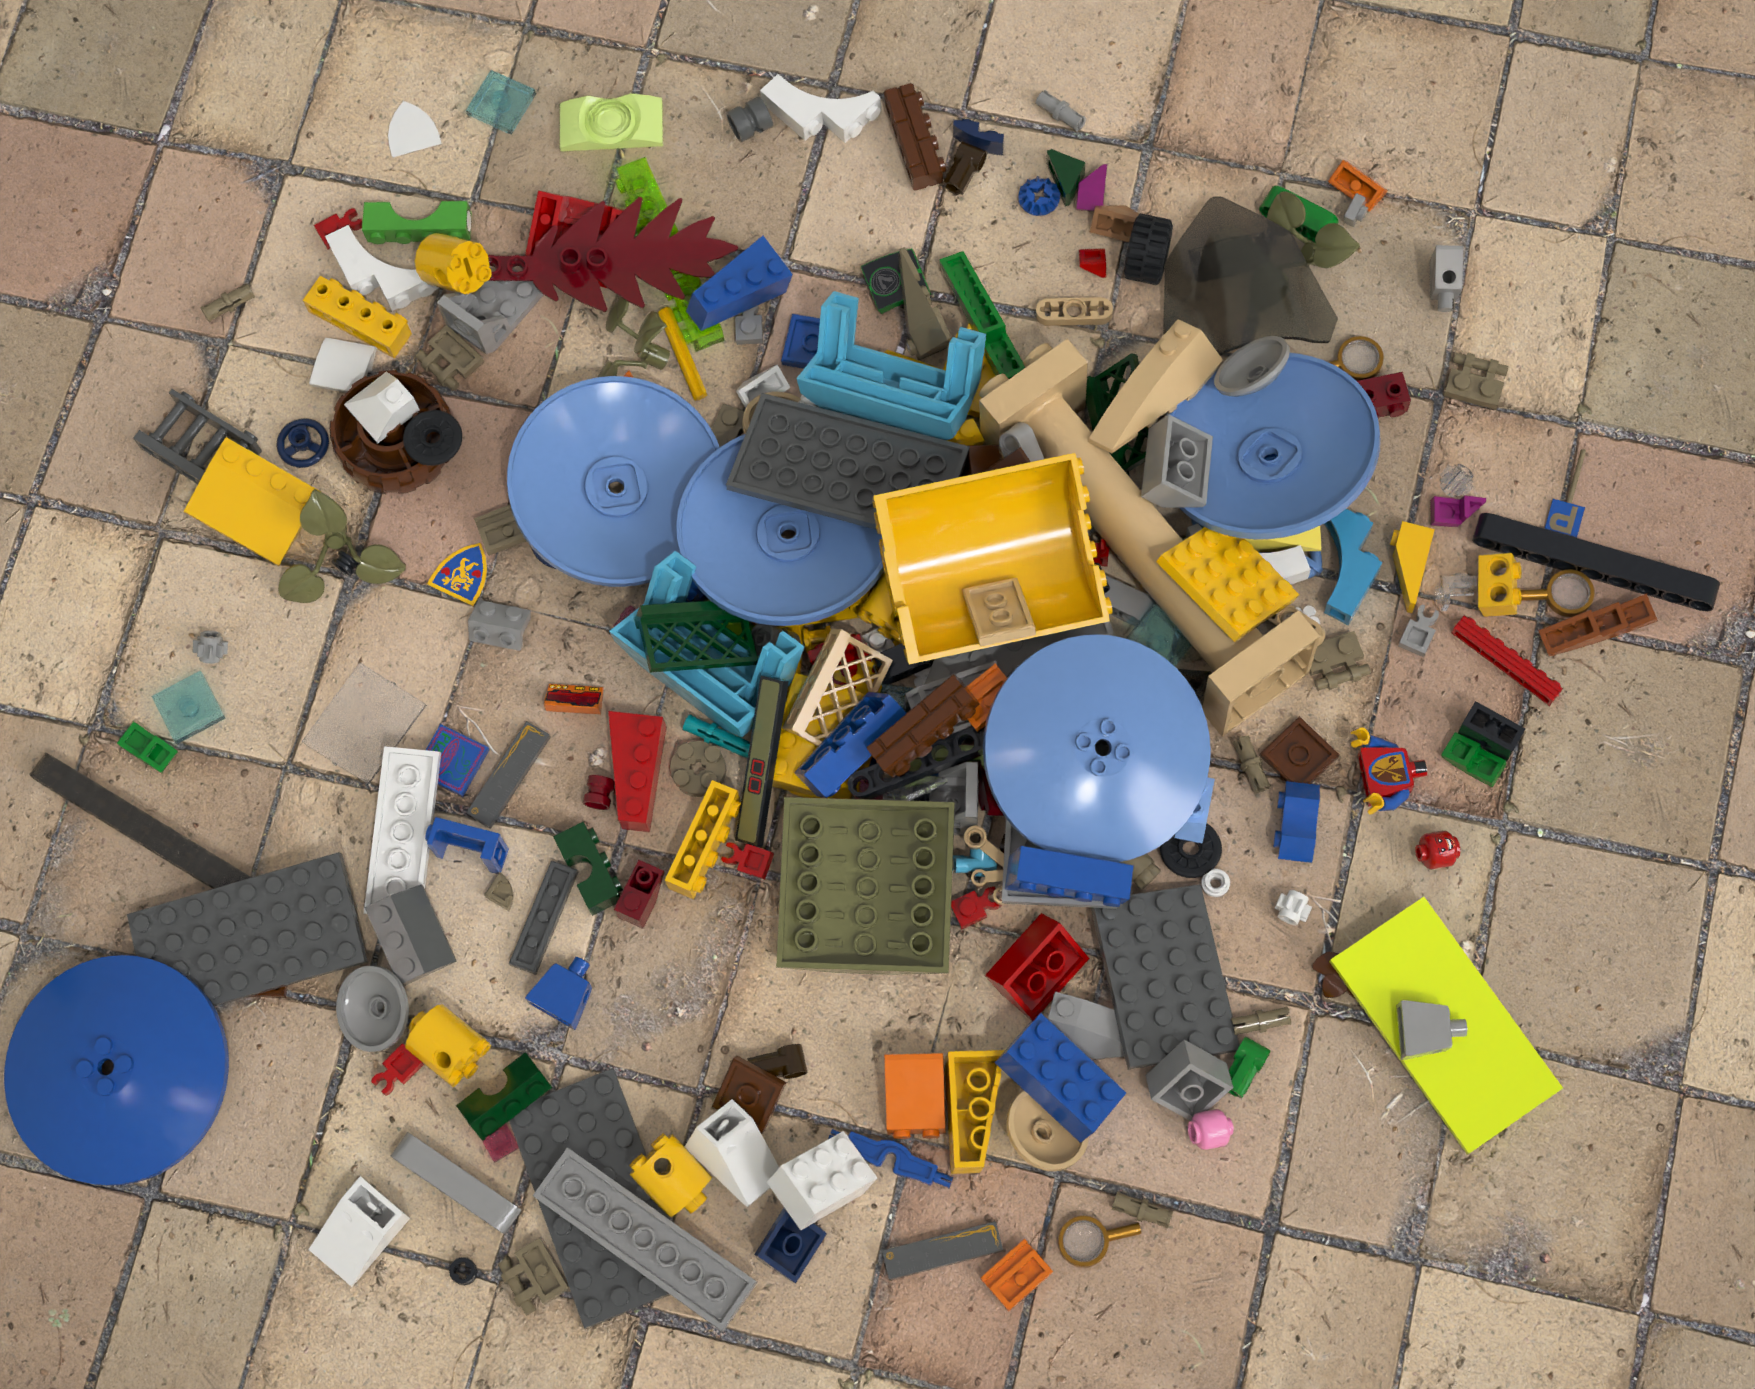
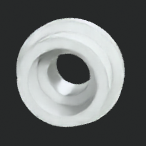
M1212 869L1203 875L1201 881L1202 889L1211 897H1221L1229 890V876L1223 870ZM1212 880H1218L1220 881L1221 886L1218 888H1214L1211 886L1210 882Z

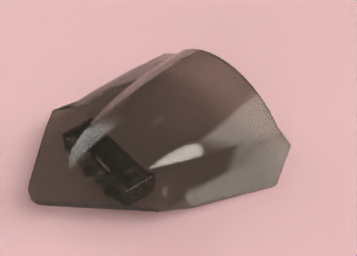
M1221 196L1210 198L1182 235L1165 262L1163 335L1179 319L1202 330L1220 356L1243 347L1254 340L1268 336H1279L1283 339L1302 340L1310 343H1329L1331 341L1338 318L1307 264L1292 233L1241 205Z

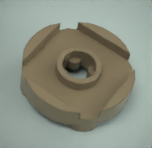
M691 741L683 743L677 748L671 759L670 773L674 783L683 793L689 796L702 797L705 796L712 780L723 783L726 776V763L717 746L704 741ZM697 762H701L702 766L706 767L705 770L700 771L699 775H695L694 770L691 769L692 765H695Z

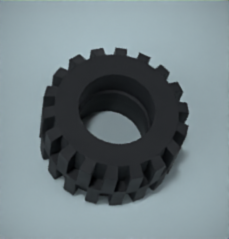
M1141 213L1136 217L1124 266L1125 279L1152 285L1159 284L1164 273L1172 237L1173 224L1171 219Z

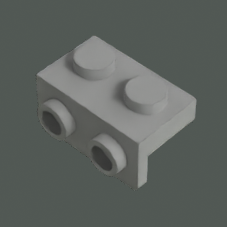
M478 600L468 619L469 640L520 651L523 646V633L531 619V610Z

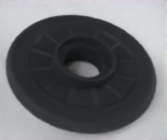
M439 410L422 412L408 423L404 431L403 443L405 450L414 461L428 466L443 464L452 459L460 449L462 444L461 426L452 415ZM431 432H437L440 434V439L433 444L427 443L426 436Z
M1207 823L1203 843L1194 842L1199 847V851L1194 855L1186 854L1183 850V845L1186 842L1192 841L1177 839L1175 834L1160 846V855L1167 868L1185 878H1198L1210 872L1217 866L1222 854L1220 837L1214 828Z

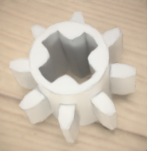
M1289 890L1287 896L1281 893L1275 909L1280 911L1278 918L1291 925H1298L1299 920L1306 922L1312 906L1307 905L1309 898L1294 890Z

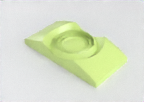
M630 93L618 98L607 99L584 96L560 103V151L663 146V100L660 97Z

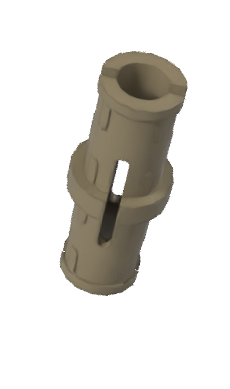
M245 283L227 294L226 292L220 294V298L200 308L208 322H211V320L228 311L230 313L234 312L237 306L255 298V295L250 286Z
M1250 737L1238 738L1240 742L1234 740L1233 746H1235L1242 762L1240 767L1243 772H1246L1254 793L1264 792L1265 788L1269 789L1271 784L1268 782L1261 766L1263 761L1261 757H1257Z
M1286 1006L1266 1012L1256 1010L1255 1014L1231 1018L1233 1025H1243L1234 1027V1033L1237 1036L1258 1030L1260 1033H1263L1268 1028L1291 1025V1016L1278 1018L1288 1015L1290 1013L1289 1009Z
M1118 1191L1112 1206V1210L1136 1217L1137 1221L1142 1222V1220L1167 1229L1174 1211L1148 1202L1149 1199L1143 1198L1141 1200Z

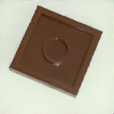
M1299 716L1259 756L1285 781L1311 784L1339 758L1340 754Z
M736 1055L729 1066L712 1107L719 1110L730 1100H734L753 1118L762 1134L767 1128L787 1082Z

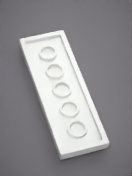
M384 746L364 907L421 884L425 888L430 851L425 835L430 824L433 825L441 752Z

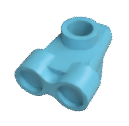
M970 849V856L953 855L952 871L955 873L974 872L977 869L984 871L997 870V863L980 849ZM981 873L975 875L977 877H985Z

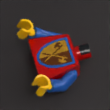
M1363 727L1351 731V734L1356 735L1358 738L1351 742V746L1356 748L1362 745L1364 747L1360 748L1357 758L1366 796L1363 802H1367L1368 807L1372 806L1367 811L1368 814L1372 815L1377 811L1395 810L1409 798V793L1412 792L1414 787L1413 778L1427 776L1425 760L1409 762L1406 748H1399L1397 744L1370 735Z

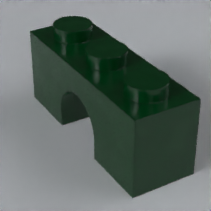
M581 822L553 836L567 866L571 867L578 863H588L592 866L589 878L577 884L591 915L593 916L616 905L620 898L619 892L623 891V888L617 876L611 878L607 868L611 867L605 851L599 854L595 846L600 841L593 827L587 829L584 822Z
M526 1052L503 1069L507 1076V1083L500 1092L494 1095H485L478 1088L456 1105L482 1141L552 1088Z

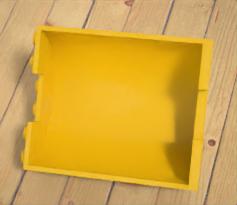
M1076 453L1066 454L873 496V506L876 508L874 513L876 530L882 536L878 543L893 613L895 617H899L900 622H896L901 644L905 646L904 654L908 664L1110 621L1109 614L1113 613L1110 598H1105L1103 587L1107 586L1104 570H1100L1099 566L1094 564L1093 558L1097 557L1094 541L1089 540L1087 531L1091 530V521L1089 514H1084L1083 511L1087 509L1086 503L1090 502L1087 486H1082L1080 475L1084 474L1081 457L1076 458ZM1018 578L1035 625L1036 635L980 647L962 589Z

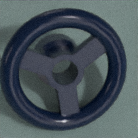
M307 418L294 420L280 431L276 444L277 452L280 458L290 466L297 468L310 467L318 463L327 453L329 447L328 433L315 420ZM307 427H311L319 433L321 445L312 442ZM288 436L291 446L285 449V440ZM301 439H305L304 442L298 443ZM309 450L316 453L311 458L305 460H297L291 457L298 451Z

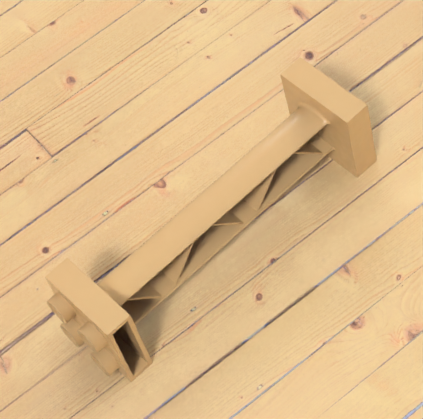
M1068 338L1054 348L1048 343L1041 344L1027 355L1023 362L1025 368L1010 379L1005 374H999L989 380L981 389L979 395L982 399L979 400L980 433L984 439L983 445H999V438L1016 423L1024 422L1032 428L1044 459L1076 453V458L1081 457L1084 467V474L1080 475L1082 486H1087L1090 502L1086 503L1087 509L1083 510L1084 514H1089L1091 525L1214 671L1208 676L1202 708L1205 717L1223 737L1310 673L1320 635L1298 610L1264 636L1255 628L1234 642L1156 562L1158 558L1183 540L1153 504L1141 497L1142 491L1110 453L1088 442L1092 432L1077 415L1086 405L1088 362Z

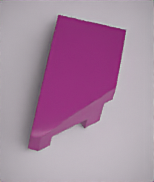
M1107 164L1101 165L1079 183L1076 210L1094 212L1096 206H1103Z
M1466 495L1461 499L1434 496L1430 500L1431 525L1459 527L1486 503V498Z

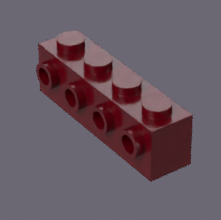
M1403 372L1357 381L1370 397L1378 418L1384 416L1398 417L1408 412L1411 399Z

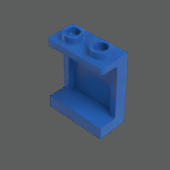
M435 817L433 825L430 824L425 835L427 845L437 858L443 859L448 845L480 852V858L489 872L495 874L502 872L509 851L508 846L499 833Z

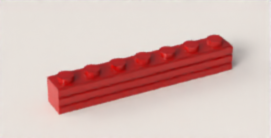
M1464 615L1453 628L1452 634L1548 706H1551L1563 690L1559 682L1549 679L1544 671L1541 669L1537 670L1528 659H1522L1518 656L1516 650L1506 647L1501 639L1491 636L1486 628L1479 627L1471 617L1467 618Z

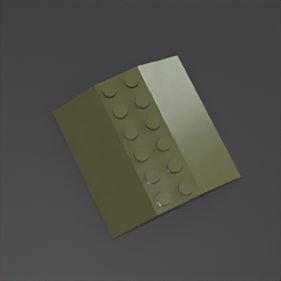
M784 797L776 967L853 974H949L955 802Z

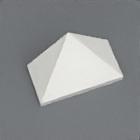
M775 365L744 381L736 392L746 408L750 401L761 395V393L785 392L790 386L779 366Z

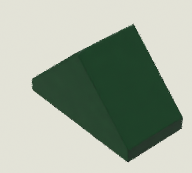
M1053 149L1047 150L1046 164L1055 184H1057L1065 207L1069 206L1078 190L1079 183L1085 176V162Z

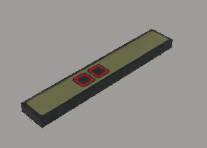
M767 675L760 677L735 841L756 847L763 846L789 683L787 680Z

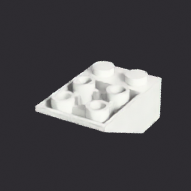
M730 1100L697 1126L685 1145V1148L746 1207L750 1206L770 1189L767 1181L779 1168L753 1118L734 1100Z
M360 1176L340 1199L310 1246L309 1251L353 1287L410 1217Z

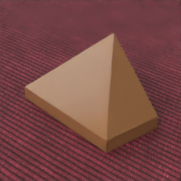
M1126 205L1096 206L1090 232L1129 242L1134 221L1139 213Z

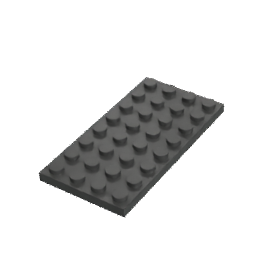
M761 393L726 483V488L736 493L876 529L874 519L876 508L873 506L874 495L961 477L968 459L970 446Z
M340 852L127 914L135 955L158 961L180 971L205 993L214 1007L368 962L343 855Z
M614 1068L538 1098L509 1121L534 1191L538 1189L568 1147L671 1220L629 1175L633 1170L629 1164L641 1153L644 1156L647 1154ZM538 1200L584 1329H589L670 1295Z

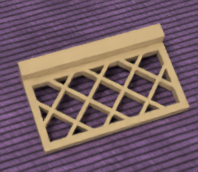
M842 629L830 630L782 729L796 734L816 746L822 743L819 740L820 738L825 740L833 731H827L824 716L836 712L838 722L840 723L843 720L841 710L855 707L860 702V700H857L854 685L866 681L868 692L877 693L893 661L851 637V634ZM848 644L856 647L859 659L850 662L846 661L844 652ZM876 658L883 662L878 673L869 674L866 660ZM861 663L864 678L852 681L848 667ZM843 669L847 683L834 687L832 676L835 671ZM848 688L852 702L840 706L836 691ZM831 694L834 709L822 712L819 702L822 696ZM818 719L822 733L815 736L806 733L805 730L809 722Z

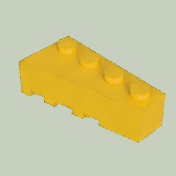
M1005 1050L948 1052L944 1059L951 1174L980 1173L984 1168L1002 1071L995 1064V1061Z

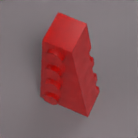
M608 711L618 821L624 830L650 832L667 726L664 718L661 716Z

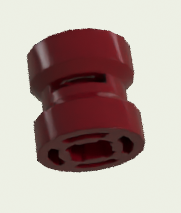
M589 775L586 784L589 792L584 794L583 805L597 810H609L611 804L609 795L614 790L615 781L605 776Z

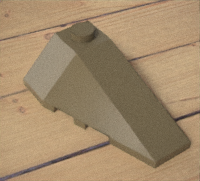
M903 247L899 250L898 260L908 338L906 346L911 356L916 355L918 361L947 349L952 337L937 306L931 308L930 293L927 287L918 284V281H920L919 273L906 248Z

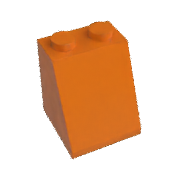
M943 1053L884 1055L888 1135H893L894 1139H909L911 1134H922V1138L934 1139L939 1138L940 1134H946Z

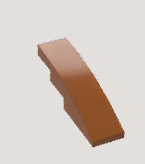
M1645 594L1622 604L1617 602L1594 612L1592 610L1586 611L1538 631L1550 657L1605 641L1655 623L1658 620L1649 598Z

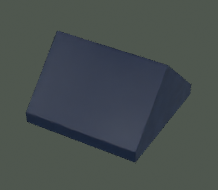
M784 1207L754 1255L757 1260L796 1284L827 1233L814 1223L800 1230Z

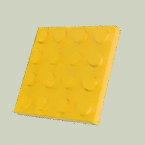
M1206 527L1163 553L1156 561L1234 642L1287 607L1300 595L1253 548L1251 543L1243 538L1227 536Z

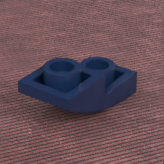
M970 119L953 121V136L955 139L981 148L989 154L1003 156L1004 134L996 131L980 132V123Z

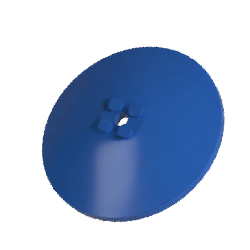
M128 955L106 956L78 964L54 978L32 999L14 1029L7 1050L4 1068L5 1096L11 1119L29 1150L40 1161L63 1176L80 1182L108 1186L126 1185L155 1177L167 1171L191 1153L202 1141L217 1117L228 1081L229 1053L227 1039L219 1015L209 998L190 978L180 971L152 959ZM110 1059L114 1064V1069L109 1075H104L102 1065L106 1060Z

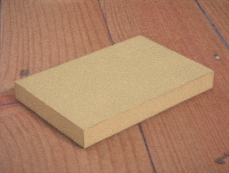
M1018 578L962 589L980 647L1036 635L1035 625Z

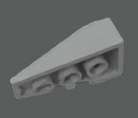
M1055 992L1048 1020L1090 1059L1125 1058L1114 1009L1085 999Z

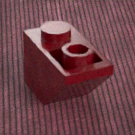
M638 860L614 908L619 919L644 929L656 904L664 870Z

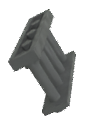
M173 389L169 391V394L176 405L155 432H150L147 435L139 430L133 437L140 449L197 485L205 473V463L226 436H229L242 447L250 449L258 455L262 452L257 444L258 439L247 430L244 432L239 431L197 405L195 399L186 392L182 391L180 394ZM185 410L197 416L175 446L168 448L163 445L162 439ZM206 423L216 428L217 432L196 459L188 461L183 457L185 449Z

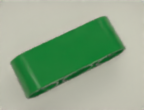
M1276 185L1272 186L1259 207L1260 213L1267 218L1268 211L1280 192L1294 194L1301 200L1306 212L1304 223L1295 229L1299 234L1316 243V235L1322 227L1329 223H1339L1338 218L1332 212Z

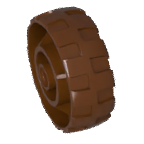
M397 370L379 371L376 375L365 376L353 383L352 388L338 399L334 407L333 421H330V440L334 454L343 470L356 483L367 486L370 491L385 495L386 492H398L399 495L416 491L417 487L429 484L441 474V469L445 463L428 466L414 461L405 450L403 436L408 423L422 412L439 410L452 415L442 395L424 378L410 372L407 374L398 373ZM388 372L397 378L414 397L420 411L414 413L402 425L398 424L386 434L387 437L377 443L344 404L382 374ZM431 432L426 436V442L430 444L436 443L440 439V434L437 432Z

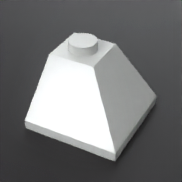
M388 372L382 374L344 404L377 443L387 437L386 434L398 424L402 425L414 413L420 411L414 397L397 378Z

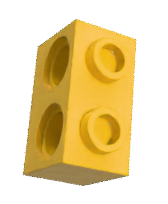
M1512 553L1479 555L1478 608L1484 617L1517 615V605H1521L1522 601L1521 590L1517 588V579H1521L1522 570L1520 562H1516ZM1506 568L1504 574L1500 576L1495 575L1498 569ZM1507 594L1504 600L1494 601L1498 595Z

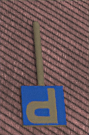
M1585 449L1580 451L1567 501L1552 500L1544 529L1577 538L1585 507L1572 504V500L1584 461Z

